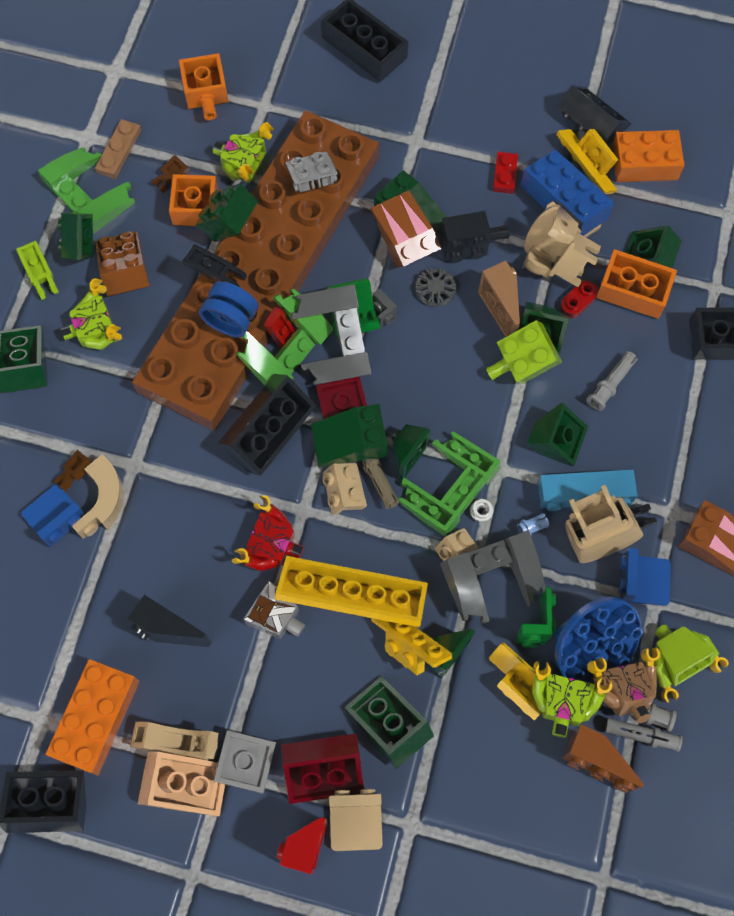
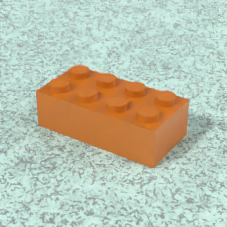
M89 659L45 755L98 776L140 681L132 675Z

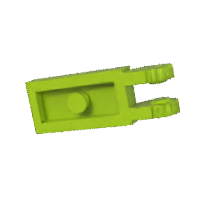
M37 241L17 248V253L42 300L46 298V293L40 285L46 281L49 282V287L54 294L59 293L53 281L54 277Z

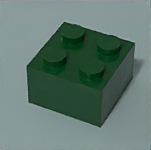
M240 183L227 186L222 190H215L209 197L210 202L200 211V218L196 226L214 242L239 235L258 200Z

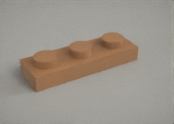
M123 119L120 120L95 167L96 173L116 180L141 132L140 125Z

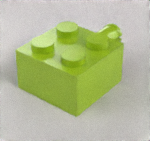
M536 320L498 341L497 344L503 354V359L490 367L488 366L486 370L492 380L511 371L516 382L524 384L561 364L562 361L543 323Z

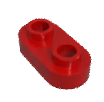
M582 281L579 287L576 286L562 300L560 306L562 314L569 318L578 317L596 299L598 294L597 286L593 282ZM569 303H575L576 306H571Z

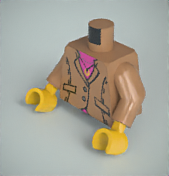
M648 648L641 651V658L646 662L645 666L640 662L606 670L607 662L604 658H597L596 662L593 660L587 664L588 671L595 674V677H593L595 688H597L598 676L603 675V679L600 682L603 686L608 685L610 679H612V689L606 693L603 703L610 707L616 715L633 714L638 723H643L650 719L651 715L647 709H649L656 697L657 670L656 666H654V661L660 657L658 648H652V657L649 656Z

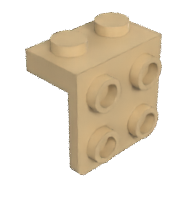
M375 789L360 790V795H350V790L334 791L335 796H329L332 850L380 849L382 847L381 794H376Z

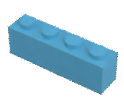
M634 470L541 475L537 482L540 508H547L548 511H558L562 507H571L569 500L574 499L575 502L601 491V486L606 485L610 496L614 495L616 498H623L628 506L638 496Z

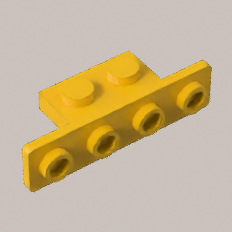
M571 129L559 130L556 135L559 137L561 144L569 150L572 158L584 170V174L606 195L615 193L617 188L606 174L618 161V158L597 131L589 129L580 141Z
M371 618L373 623L386 632L385 651L415 675L424 672L425 662L435 668L452 659L450 651L417 627Z
M502 642L489 657V660L506 675L497 687L505 696L516 703L525 714L535 720L542 713L538 710L532 695L534 676L537 674L530 665Z

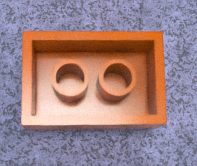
M679 130L616 132L611 146L612 152L618 158V161L614 164L616 182L679 179L685 166Z
M614 249L596 298L659 319L666 307L677 270Z

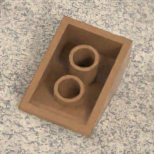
M505 260L482 271L478 293L501 331L507 337L518 331L520 319L517 273Z

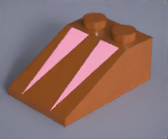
M409 190L370 208L396 268L406 266L441 249L432 226Z
M704 500L697 507L678 547L734 576V517L726 510Z

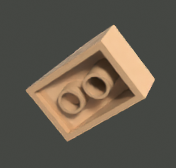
M148 752L138 804L220 816L225 785L213 782L218 762L163 752Z

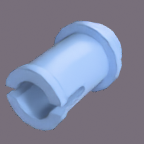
M541 513L528 520L522 519L517 524L519 533L529 530L530 535H532L536 531L549 527L547 517L543 519L546 515Z

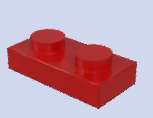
M497 152L493 192L514 194L518 154Z
M277 307L273 308L264 323V327L280 350L296 331L283 310Z

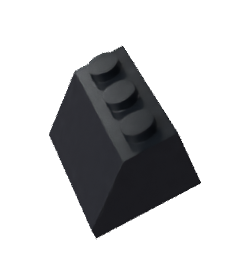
M572 85L557 106L562 110L561 114L569 120L573 119L576 121V126L583 132L595 129L606 144H611L614 141L616 132H624L632 124L592 91L583 86Z
M83 770L6 772L0 807V827L5 833L78 832L84 830L86 792Z

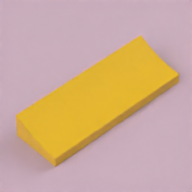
M286 556L275 593V600L420 627L428 583Z

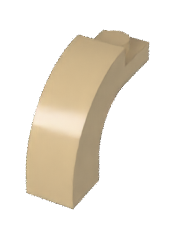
M103 454L84 469L97 484L99 495L94 507L72 526L82 539L93 535L98 530L100 524L108 530L118 518L123 505L124 491L121 479L113 465Z
M136 722L130 747L208 760L214 759L218 747L219 733L179 729L151 722Z

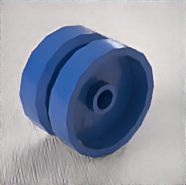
M218 281L213 284L209 291V299L205 300L202 304L199 315L203 321L215 330L228 336L243 337L249 328V320L254 318L258 310V302L244 289L228 282Z

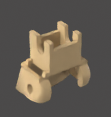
M553 205L538 216L528 231L524 247L527 253L524 267L529 272L543 275L544 277H553L556 274L579 287L581 279L577 278V275L582 276L587 262L595 265L598 260L589 251L597 255L600 252L601 246L579 234V223L560 205ZM551 262H554L553 268L550 269Z
M606 485L601 486V491L576 502L574 499L569 500L574 513L569 515L570 519L566 521L565 529L580 563L592 562L616 553L635 543L643 536L628 504L621 497L610 496ZM620 511L623 512L626 519L621 520ZM582 529L585 537L579 541L575 531Z

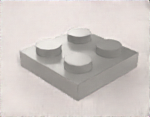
M227 730L213 782L263 794L276 742Z

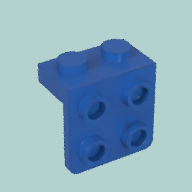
M53 485L21 513L22 517L49 547L60 541L65 534L73 529L72 526L85 515L81 508L72 501L59 485Z
M628 548L621 555L619 568L622 569V578H620L618 584L621 599L630 603L667 606L670 602L671 562L668 559L638 556V549Z

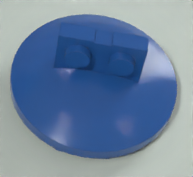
M603 597L584 605L569 620L559 626L554 633L558 639L554 656L557 670L561 676L594 684L593 677H595V674L590 673L587 669V664L590 661L594 660L596 662L597 658H604L607 662L606 670L615 666L630 665V660L643 634L641 619L636 609L621 598Z

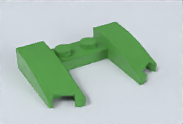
M82 147L51 161L40 168L38 172L44 183L73 213L93 214L94 234L135 204V200L128 196L127 191L132 190L129 182L113 188L92 200L73 180L99 162L102 154L86 152L85 148Z
M289 289L292 295L284 299L280 294L273 297V300L290 319L292 312L298 313L301 302L300 299H296V296L301 294L295 289ZM322 314L291 320L298 329L275 357L248 332L241 337L247 340L245 352H237L236 355L264 386L274 374L288 375L293 380L294 377L291 374L312 348L316 344L321 345L334 329Z
M454 431L451 432L452 440L440 444L439 440L436 439L432 443L434 448L464 469L440 501L406 478L402 480V486L407 488L405 499L399 498L401 505L444 537L450 535L460 522V516L483 486L485 484L488 485L501 468L499 459Z

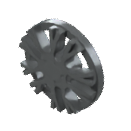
M430 268L419 275L415 284V292L418 299L425 305L441 307L453 299L456 292V284L453 276L447 273L446 270ZM421 280H423L427 284H420ZM450 281L451 285H446L444 283ZM429 294L431 297L429 300H426L423 296ZM442 294H445L448 297L444 301L441 298ZM434 297H437L438 302H434Z

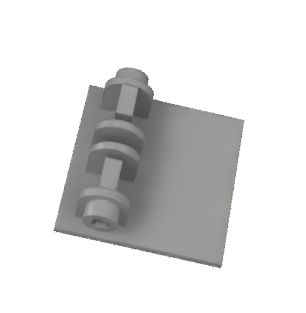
M327 151L316 152L311 156L303 158L296 157L291 161L285 162L294 181L293 187L295 192L299 191L301 193L310 190L309 181L312 189H315L314 180H316L318 188L321 187V183L322 186H327L337 181V171Z

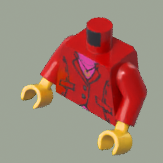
M259 496L264 504L261 506L258 503H254V507L258 510H264V513H260L246 548L234 550V552L240 554L241 558H233L232 562L234 564L244 563L247 567L257 571L274 569L278 565L283 566L287 555L301 558L304 546L293 542L295 538L293 525L283 512L271 504L268 496Z

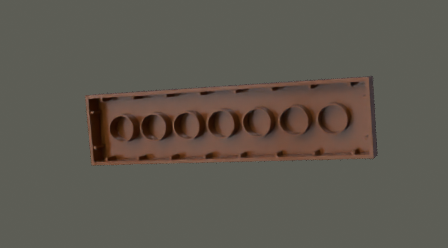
M306 110L254 189L252 195L258 200V203L239 235L223 239L214 254L231 262L233 266L247 274L245 281L233 277L230 273L227 277L238 283L240 288L247 291L257 300L259 307L254 318L249 320L250 325L247 332L264 348L271 338V335L264 327V323L274 307L280 308L273 300V297L277 294H280L283 299L291 296L292 294L289 289H295L299 292L379 158V142ZM327 151L337 171V181L327 186H322L321 183V187L318 188L317 182L314 180L315 189L311 188L309 181L310 190L301 193L299 191L295 192L293 187L294 181L285 162L291 161L296 157L303 158L311 156L316 152ZM200 274L132 381V384L138 394L215 431L251 370L236 355L237 352H245L247 340L241 337L225 335L209 326L200 317L199 310L204 301L209 299V291L213 284L216 283Z

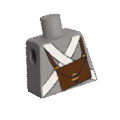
M269 581L244 617L245 624L278 639H281L286 631L299 637L305 628V624L295 618L299 612L298 606L295 603L275 600L277 587Z

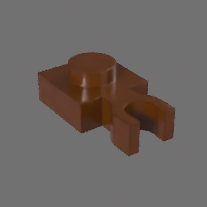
M174 155L160 168L163 174L157 176L152 183L156 187L163 183L159 189L164 193L172 182L173 174L187 175L191 170Z
M77 449L63 466L65 471L58 475L54 482L67 492L75 478L79 481L86 474L84 469L92 461Z

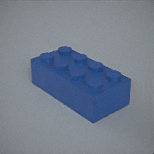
M556 149L524 169L521 187L545 209L553 201L556 205H560L579 223L578 228L581 230L582 236L609 219L614 201Z

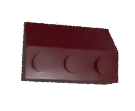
M356 733L282 745L283 769L289 804L327 799L329 796H335L334 791L350 790V795L359 794L360 790H364Z

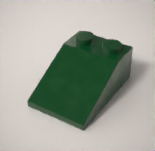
M404 170L374 196V206L409 190L435 234L441 230L442 218L447 217L422 185Z
M42 325L0 331L1 393L47 387V364Z
M379 404L355 407L311 424L318 468L331 466L332 464H344L387 457L388 445Z
M382 676L344 707L381 754L396 769L434 737L428 721Z

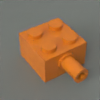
M220 54L180 59L179 65L188 109L202 107L204 119L214 120L217 117L215 105L228 103Z
M173 174L169 214L173 225L196 226L200 218V211L210 202V195L215 190H219L216 176Z

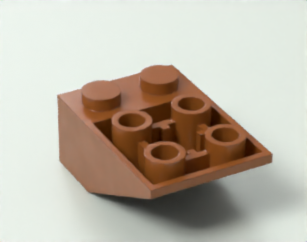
M128 231L113 237L106 236L95 241L99 273L103 285L107 288V296L150 286L137 231Z
M582 724L572 730L561 757L567 760L566 764L576 770L586 769L590 771L591 777L604 782L606 779L613 782V787L624 793H628V790L634 791L643 788L644 783L605 735Z

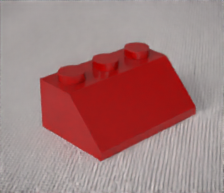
M320 817L288 836L286 843L281 842L276 857L281 859L279 865L314 874L328 821Z

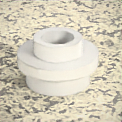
M485 499L475 500L471 504L470 514L474 520L486 522L493 515V506ZM483 508L486 513L479 514L477 509Z

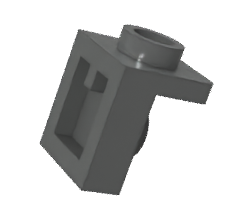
M380 288L373 293V305L376 312L380 314L378 320L380 328H382L384 325H390L396 319L397 305Z

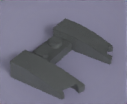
M355 284L297 295L296 299H300L301 302L298 313H291V320L333 312L341 357L300 364L303 371L309 369L316 378L312 382L313 385L371 374L368 354L364 350L357 307L359 306Z
M529 530L440 563L462 621H467L468 616L473 615L480 616V623L489 622L477 576L508 564L511 565L527 607L535 603L533 597L538 590L541 592L544 590L545 583Z

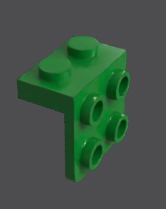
M368 278L327 287V289L355 284L361 333L380 329L379 320L374 311L371 283ZM331 312L330 316L332 326L334 328L336 337L338 338L333 312Z
M545 587L539 597L540 624H522L516 633V644H522L524 648H536L537 645H545L552 638V633L556 632V618H552V608H555L556 596L554 593H551V587Z

